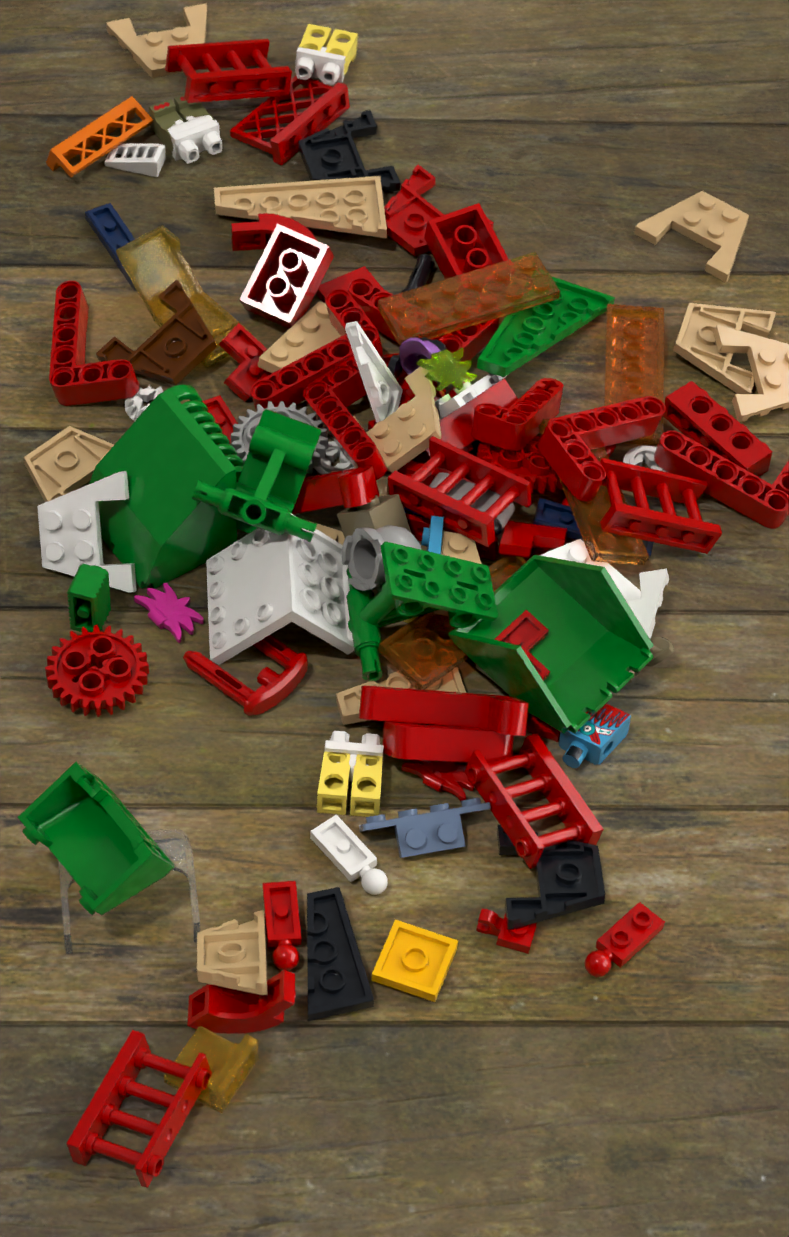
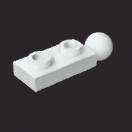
M337 814L310 831L311 840L350 882L361 876L363 889L371 895H378L386 889L388 884L386 874L382 870L374 868L377 866L376 856Z

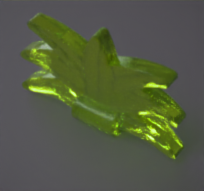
M463 348L454 353H450L448 350L433 353L431 359H420L417 362L418 366L433 370L428 372L425 377L440 382L436 388L438 391L445 389L450 384L456 389L461 390L464 387L463 382L474 381L478 377L477 374L467 372L471 367V360L460 361L464 353Z

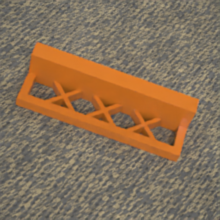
M131 96L53 147L49 152L46 164L52 171L61 166L70 177H73L151 125L153 119ZM135 113L142 120L138 124L128 122L134 118ZM117 128H121V135L119 137L107 136ZM96 142H101V149L98 151L87 149ZM81 155L80 162L75 166L68 162L75 156Z

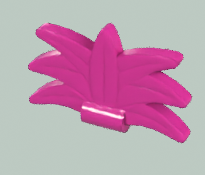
M163 583L164 592L147 588V594L151 598L135 595L134 601L149 611L148 618L160 629L166 628L169 630L178 643L181 642V627L190 635H193L194 627L192 621L199 624L204 623V618L188 607L190 597L178 599L173 589L167 583Z

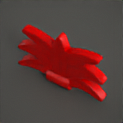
M412 760L416 763L402 764V771L421 777L424 785L438 792L442 790L450 792L460 801L466 800L462 787L469 791H474V785L469 782L465 773L467 767L465 765L456 764V762L430 760Z

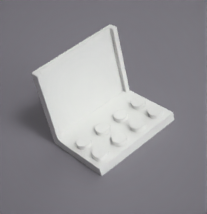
M257 528L206 560L210 660L220 665L290 622L297 624L346 654L353 652L354 645L352 633L348 627L350 618L346 598L350 591L346 573L348 565L342 564L343 545L317 529L311 532L302 528V530L314 534L311 543L304 539L285 532L279 536Z

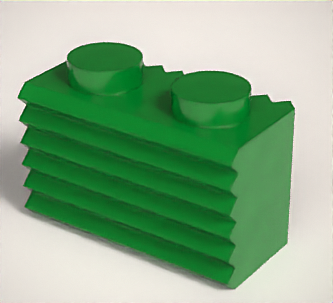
M80 564L67 591L70 628L82 632V627H85L88 632H93L94 626L98 625L101 631L104 621L107 620V616H109L111 611L109 573L106 569L96 565Z

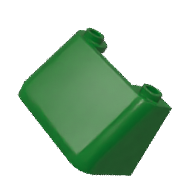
M77 762L67 769L18 816V819L25 826L22 830L24 835L35 845L40 842L47 846L80 886L79 893L82 897L79 899V902L91 915L95 912L100 915L107 913L161 880L175 868L168 856L107 784Z

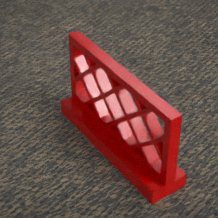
M295 75L291 79L289 95L269 97L230 130V135L232 138L272 154L273 162L283 165L299 151L298 141L324 130L350 108L347 85L338 82L332 87L312 78L307 80L298 79ZM300 84H301V85H304V86H306V87H309V88L294 90V89H295L298 85H300ZM324 94L321 98L314 99L313 97L314 95ZM307 96H310V97H311V99H309V100H302V101H296V102H295V99H294V98H301V97H307ZM292 99V102L277 104L281 100ZM307 108L304 112H296V110ZM292 110L294 112V114L281 116L277 115V113L279 112H286ZM275 114V117L259 119L262 115ZM290 123L286 127L279 128V124ZM276 125L274 129L260 131V127ZM257 128L255 132H243L246 129ZM271 137H273V138L270 140V143L267 142V141L262 140V139H265V138H271Z

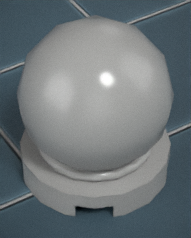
M392 525L376 530L369 527L356 528L352 535L346 536L342 547V564L348 565L352 578L348 579L349 583L355 589L362 591L374 590L384 585L386 578L381 545L386 541L421 550V545L414 535L406 528Z

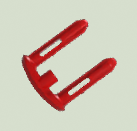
M271 635L255 643L253 646L286 669L279 675L269 667L263 668L257 677V682L262 686L256 691L250 689L200 652L187 651L183 656L188 668L242 705L244 713L248 716L262 714L284 700L298 686L308 668V659L304 652L297 654Z

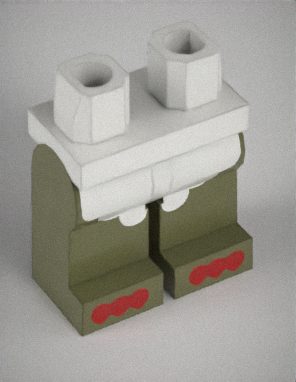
M184 94L175 97L174 102L169 99L149 106V115L153 119L150 128L165 147L172 152V156L176 161L183 159L189 164L197 161L199 153L207 150L212 155L222 151L219 124L211 114H208L201 102L188 103L184 98Z

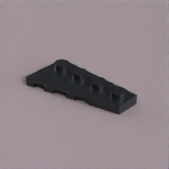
M340 887L307 894L308 1021L374 1007V997Z

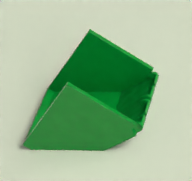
M168 389L158 394L96 465L89 482L91 484L115 473L127 471L129 499L98 501L101 539L110 550H113V554L121 564L135 563L136 583L140 588H146L151 583V586L155 589L163 585V583H167L206 563V560L237 541L236 519L220 514L217 507L192 499L195 491L207 494L195 489L198 480L222 490L230 487L237 490L236 468Z
M535 554L494 591L498 614L497 619L494 621L480 619L470 627L454 628L448 634L454 644L511 697L528 702V712L563 734L567 730L576 733L591 718L590 714H586L587 711L596 714L613 697L610 691L618 693L634 677V673L629 672L630 670L639 673L654 658L650 652V649L654 646L605 567ZM526 609L549 630L548 635L530 651L550 671L549 677L544 681L520 645L494 640Z

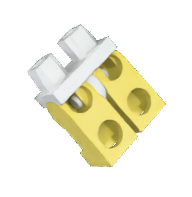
M308 24L300 46L296 51V77L302 80H307L310 77L319 78L324 84L334 85L335 82L342 83L350 62L356 58L358 33L334 29L331 36L332 28ZM319 33L322 34L323 37H312V34ZM344 38L349 40V42L341 43L338 42V39Z
M333 731L330 740L325 741V751L317 793L318 813L346 815L349 782H352L350 815L363 817L379 815L384 745H380L378 734L366 733L362 735V743L349 742V734L346 731Z

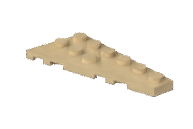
M380 176L214 188L215 211L218 215L258 220V213L276 214L291 218L305 227L387 238Z

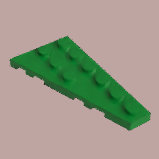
M535 271L478 358L477 368L492 375L507 376L612 308L615 297Z

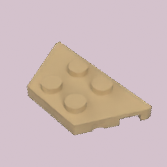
M264 910L254 912V920L238 925V921L234 919L223 923L219 927H211L197 932L198 982L268 995Z

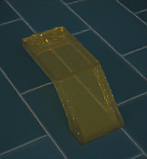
M161 225L116 250L118 258L157 325L161 327L175 314L160 302L158 296L177 279L217 345L201 363L208 368L229 356L218 344L240 322L203 291L181 252L179 238Z

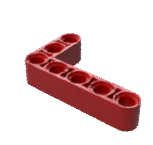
M359 277L351 280L348 284V292L377 330L401 345L409 338L424 337L432 340L437 339L444 343L453 373L460 370L489 343L499 327L500 310L492 302L477 304L448 330L369 279Z
M69 280L61 283L57 287L55 296L49 381L57 401L61 405L72 406L127 399L136 395L140 386L130 361L119 359L85 364L88 303L82 287L77 281Z
M335 289L330 291L325 297L330 321L341 337L255 382L251 387L250 393L256 412L258 404L265 409L268 408V402L270 401L274 407H278L279 403L283 401L285 407L288 408L292 403L297 405L305 400L303 392L310 383L352 357L354 354L345 330L346 323L357 321L382 357L383 349L377 328L347 290Z
M353 355L310 383L305 388L303 396L312 412L316 413V419L321 420L323 428L327 429V433L354 468L373 466L376 480L385 475L387 465L375 443L346 408L367 394Z
M645 396L552 418L547 423L538 442V449L573 496L581 501H592L606 477V471L591 450L654 434L666 411V407L660 399Z
M669 430L661 435L654 454V461L659 467L672 474L707 481L708 486L704 490L706 494L764 527L778 528L789 515V461L773 484H770L680 432Z
M361 686L359 718L377 721L488 728L499 734L526 736L529 703L516 697L503 695Z

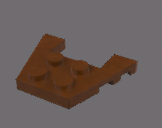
M176 279L158 296L160 302L175 314L135 351L114 336L96 353L99 361L125 359L130 361L135 373L177 385L217 347L215 340L194 308L190 298L185 293L181 283Z

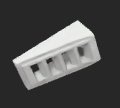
M121 144L109 152L105 160V166L158 177L166 159L165 145ZM116 154H122L120 158H115Z

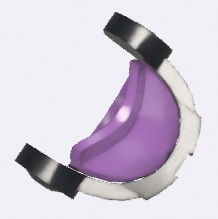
M427 337L405 340L400 346L399 355H393L388 364L389 370L395 379H398L403 369L410 375L420 366L427 363L433 371L434 377L432 378L437 382L438 388L441 389L449 387L453 375L445 344L437 339H427Z

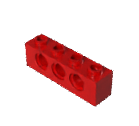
M690 381L666 396V411L663 417L683 435L757 477L769 471L772 451L768 445L755 437L744 424L738 422L729 414L725 407L720 406L704 389Z

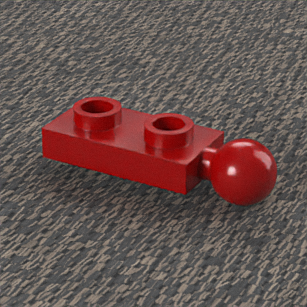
M296 881L262 883L268 947H277L272 956L275 966L280 970L289 971L295 968L299 962V952L293 945H301Z
M639 902L597 940L595 948L598 950L590 952L585 959L586 971L591 976L603 977L610 971L611 961L621 968L663 930L665 921Z

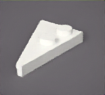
M357 321L346 323L345 330L376 422L378 423L398 410L403 389Z
M489 373L473 385L469 380L454 389L457 394L456 396L451 398L447 394L435 402L439 420L505 377Z

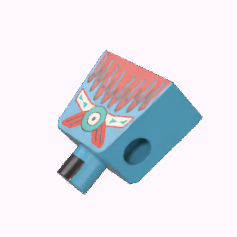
M605 704L596 714L587 711L586 714H590L591 718L576 733L567 730L564 734L560 733L559 747L566 751L562 757L564 763L572 768H578L583 760L595 765L601 764L628 734L631 715L609 704Z

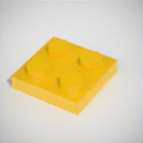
M395 919L372 972L371 981L435 1002L458 948V940Z

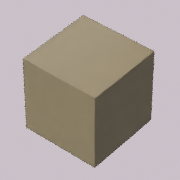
M399 494L379 497L376 495L368 504L347 508L337 514L344 538L352 535L356 528L363 527L376 530L392 525L406 528L411 532Z

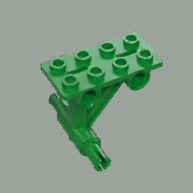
M265 409L250 442L246 461L236 483L237 490L231 487L222 490L198 480L195 489L207 494L195 491L192 499L217 507L220 514L236 519L238 530L251 533L260 528L279 536L285 532L311 543L314 534L304 531L302 528L314 532L317 523L291 515V513L293 512L321 435V429Z
M386 541L381 545L386 578L382 590L374 597L372 590H358L349 583L350 591L346 596L350 618L348 627L352 633L354 651L361 660L362 678L364 680L368 679V681H376L383 676L379 660V654L382 650L379 630L381 627L437 610L448 611L449 623L455 628L470 627L480 619L494 621L498 618L490 570L487 565ZM347 568L346 573L348 579L352 578V576L349 572V568Z

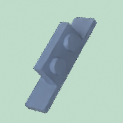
M479 797L462 800V807L450 809L449 803L429 806L430 813L419 815L417 808L399 811V818L386 820L385 814L366 817L367 824L359 825V830L363 832L394 826L400 858L465 847L460 814L491 809L490 802L481 804Z

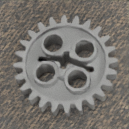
M271 401L268 402V408L265 409L321 429V435L307 471L310 474L313 473V465L320 467L321 459L326 457V450L328 449L327 429L323 428L321 420L316 421L315 412L307 415V407H303L298 411L296 410V403H292L288 408L285 407L283 401L279 403L278 407H274ZM259 404L257 405V412L247 409L246 417L239 416L238 424L233 425L231 444L235 448L237 456L241 457L244 463L249 452L248 449L253 434L265 410Z

